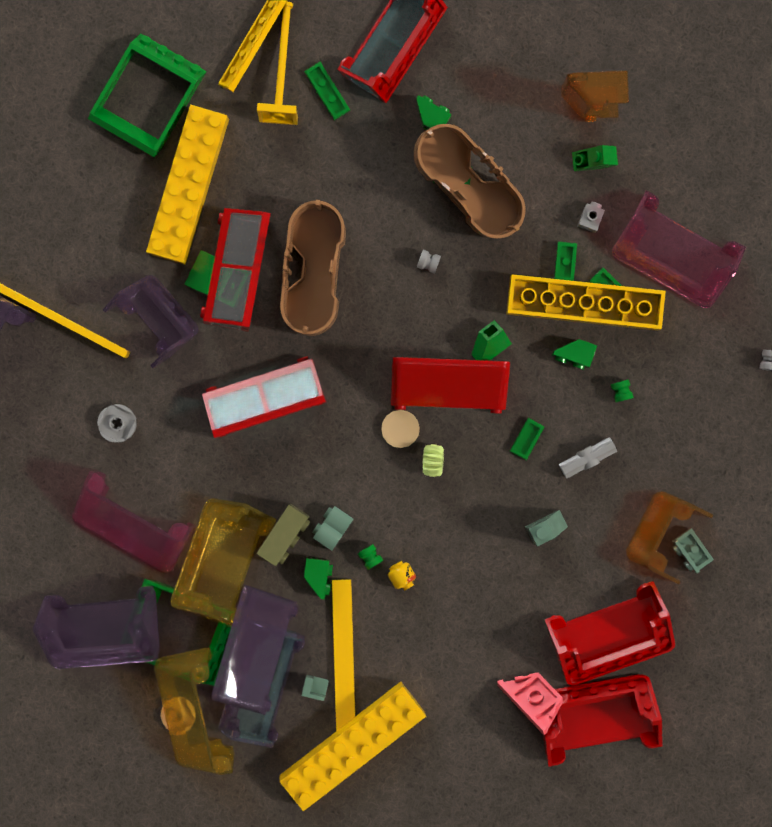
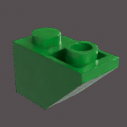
M425 95L423 97L417 96L416 103L424 129L427 130L440 124H448L452 115L449 113L450 110L442 105L438 107L433 104L432 99Z
M600 145L572 152L574 171L604 169L618 165L616 146Z
M493 320L479 331L471 355L475 360L490 361L512 343L504 330Z
M578 339L553 351L552 355L556 357V361L565 364L566 361L574 363L573 367L584 370L585 367H590L597 345Z
M307 557L304 578L319 598L325 600V595L330 593L331 584H328L327 580L328 576H332L333 565L330 564V560Z

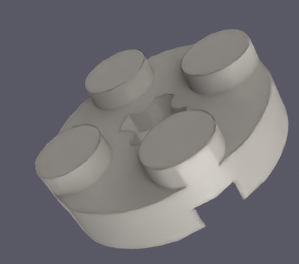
M120 404L111 405L103 409L97 421L101 435L110 442L126 441L132 437L137 427L136 416L132 410ZM120 418L122 426L115 429L112 421Z

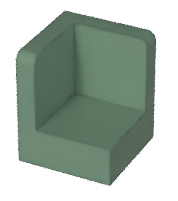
M306 675L302 696L324 701L329 680Z

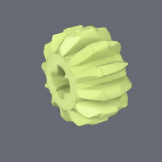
M437 444L426 445L423 454V473L430 477L441 476L443 473L444 449Z

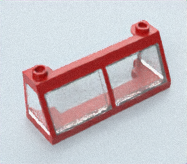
M224 208V212L219 213L218 224L221 225L216 255L206 307L202 306L200 314L204 324L249 332L271 213Z

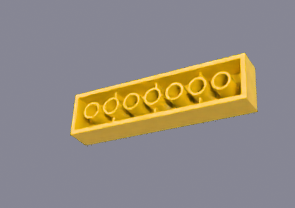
M190 104L146 250L148 254L186 265L229 122L227 115Z
M511 275L506 315L659 331L662 329L666 291Z
M399 682L345 726L280 774V783L302 811H305L424 719L426 714L404 684Z

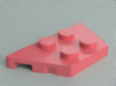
M539 672L529 674L528 676H517L515 680L503 682V679L497 681L498 687L545 735L563 703V697Z

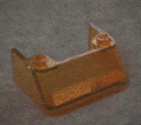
M628 71L568 74L561 86V96L581 118L585 119V122L597 121L596 118H618V104L629 103Z
M663 491L656 492L652 496L626 549V555L629 560L680 584V580L664 573L667 560L664 555L657 552V549L673 517L679 520H687L691 517L693 511L708 518H712L713 514Z

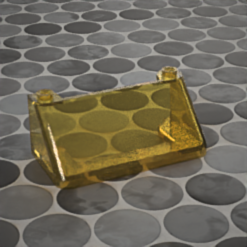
M214 498L209 499L203 507L171 597L172 607L239 629L242 621V612L235 608L242 585L259 536L269 535L274 528L276 519L246 503Z
M210 647L159 658L155 663L154 671L177 764L184 768L218 775L233 773L235 757L233 746H225L221 739L209 741L196 684L205 682L209 677L208 663L212 659Z

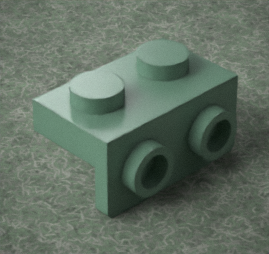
M689 528L672 540L674 544L673 550L678 556L682 555L685 559L683 564L689 572L693 571L697 574L700 572V569L714 560L692 528Z

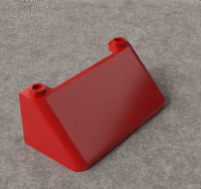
M393 357L391 406H395V410H406V406L490 409V413L502 414V410H506L510 362Z
M654 581L640 585L636 592L637 597L573 620L565 622L564 618L558 615L544 619L567 684L578 685L668 653L674 649L675 639L670 615Z
M638 674L555 689L563 697V703L547 733L543 735L548 767L562 764L566 759L565 750L638 737H640L642 744L647 748L662 747V718L651 680L648 676Z

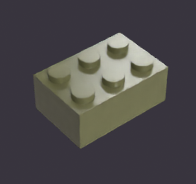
M289 504L256 554L274 566H277L278 563L282 565L289 555L286 552L288 548H293L300 539L297 536L300 530L304 532L310 524L308 520L310 516L293 504Z

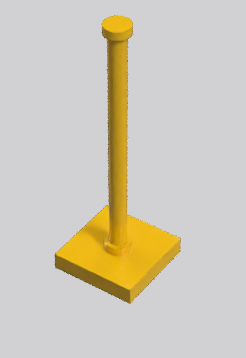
M286 2L283 7L275 104H257L259 122L289 125H297L298 123L297 107L282 105L290 10L293 8V3Z

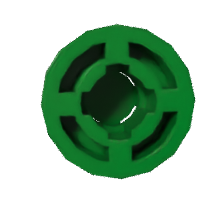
M629 379L610 384L612 390L615 391V403L634 398L633 392L629 389L631 385Z
M374 544L357 553L360 559L365 561L364 565L367 570L383 561L381 555L376 554Z

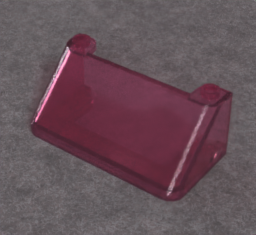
M646 190L612 249L613 256L702 308L711 307L737 273L746 247L738 242L730 241L723 248H720L656 211L659 206V199Z
M99 470L90 471L85 479L72 514L74 523L161 573L171 572L197 526L190 522L187 525L176 523L170 528L168 533L107 499L105 496L110 487L105 483L106 474Z

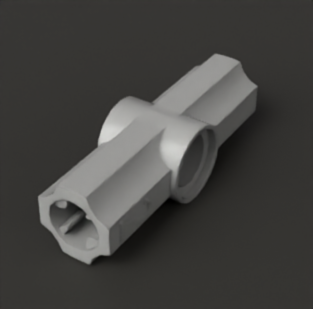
M608 437L593 446L590 445L584 450L577 452L575 456L559 463V466L567 479L582 470H587L599 464L601 460L618 451L611 438Z

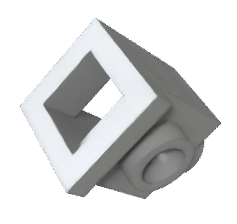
M596 202L587 203L577 227L596 233L605 211L601 209L602 205ZM591 212L596 214L595 219L590 218L589 214Z

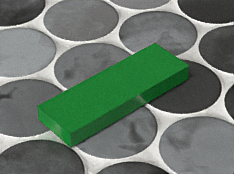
M321 62L304 71L334 121L350 111V108Z

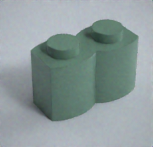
M336 506L333 509L328 508L323 516L326 518L322 525L318 523L312 532L315 534L313 538L331 551L353 521L351 516Z

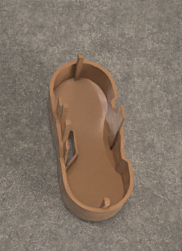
M436 125L427 129L419 136L414 147V161L417 169L426 180L434 181L465 215L466 224L474 232L487 238H504L520 229L519 227L522 225L525 217L524 199L509 181L508 177L503 174V168L501 166L498 167L493 161L494 158L492 156H488L461 128L455 125ZM471 151L481 158L479 161L485 163L490 168L488 171L494 173L499 182L483 181L471 168ZM470 179V185L464 184Z
M320 200L306 202L293 212L289 220L287 244L284 254L280 302L281 314L286 324L292 330L305 336H316L331 328L337 318L339 308L336 288L340 249L345 246L346 228L339 211L331 204ZM294 247L303 258L302 275L297 282L289 287L288 275L292 274V271L289 269V262H293L291 253Z

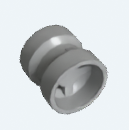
M423 250L417 268H425L430 273L435 274L441 256L437 254L431 255L429 251Z
M764 349L762 352L763 361L760 363L759 369L772 371V350Z

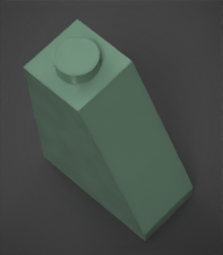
M560 510L525 526L533 544L537 547L554 539L568 527Z

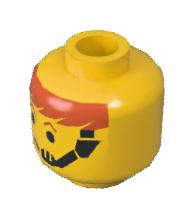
M400 561L389 568L388 577L395 589L403 588L405 591L414 585L413 581L416 579V575L409 563Z

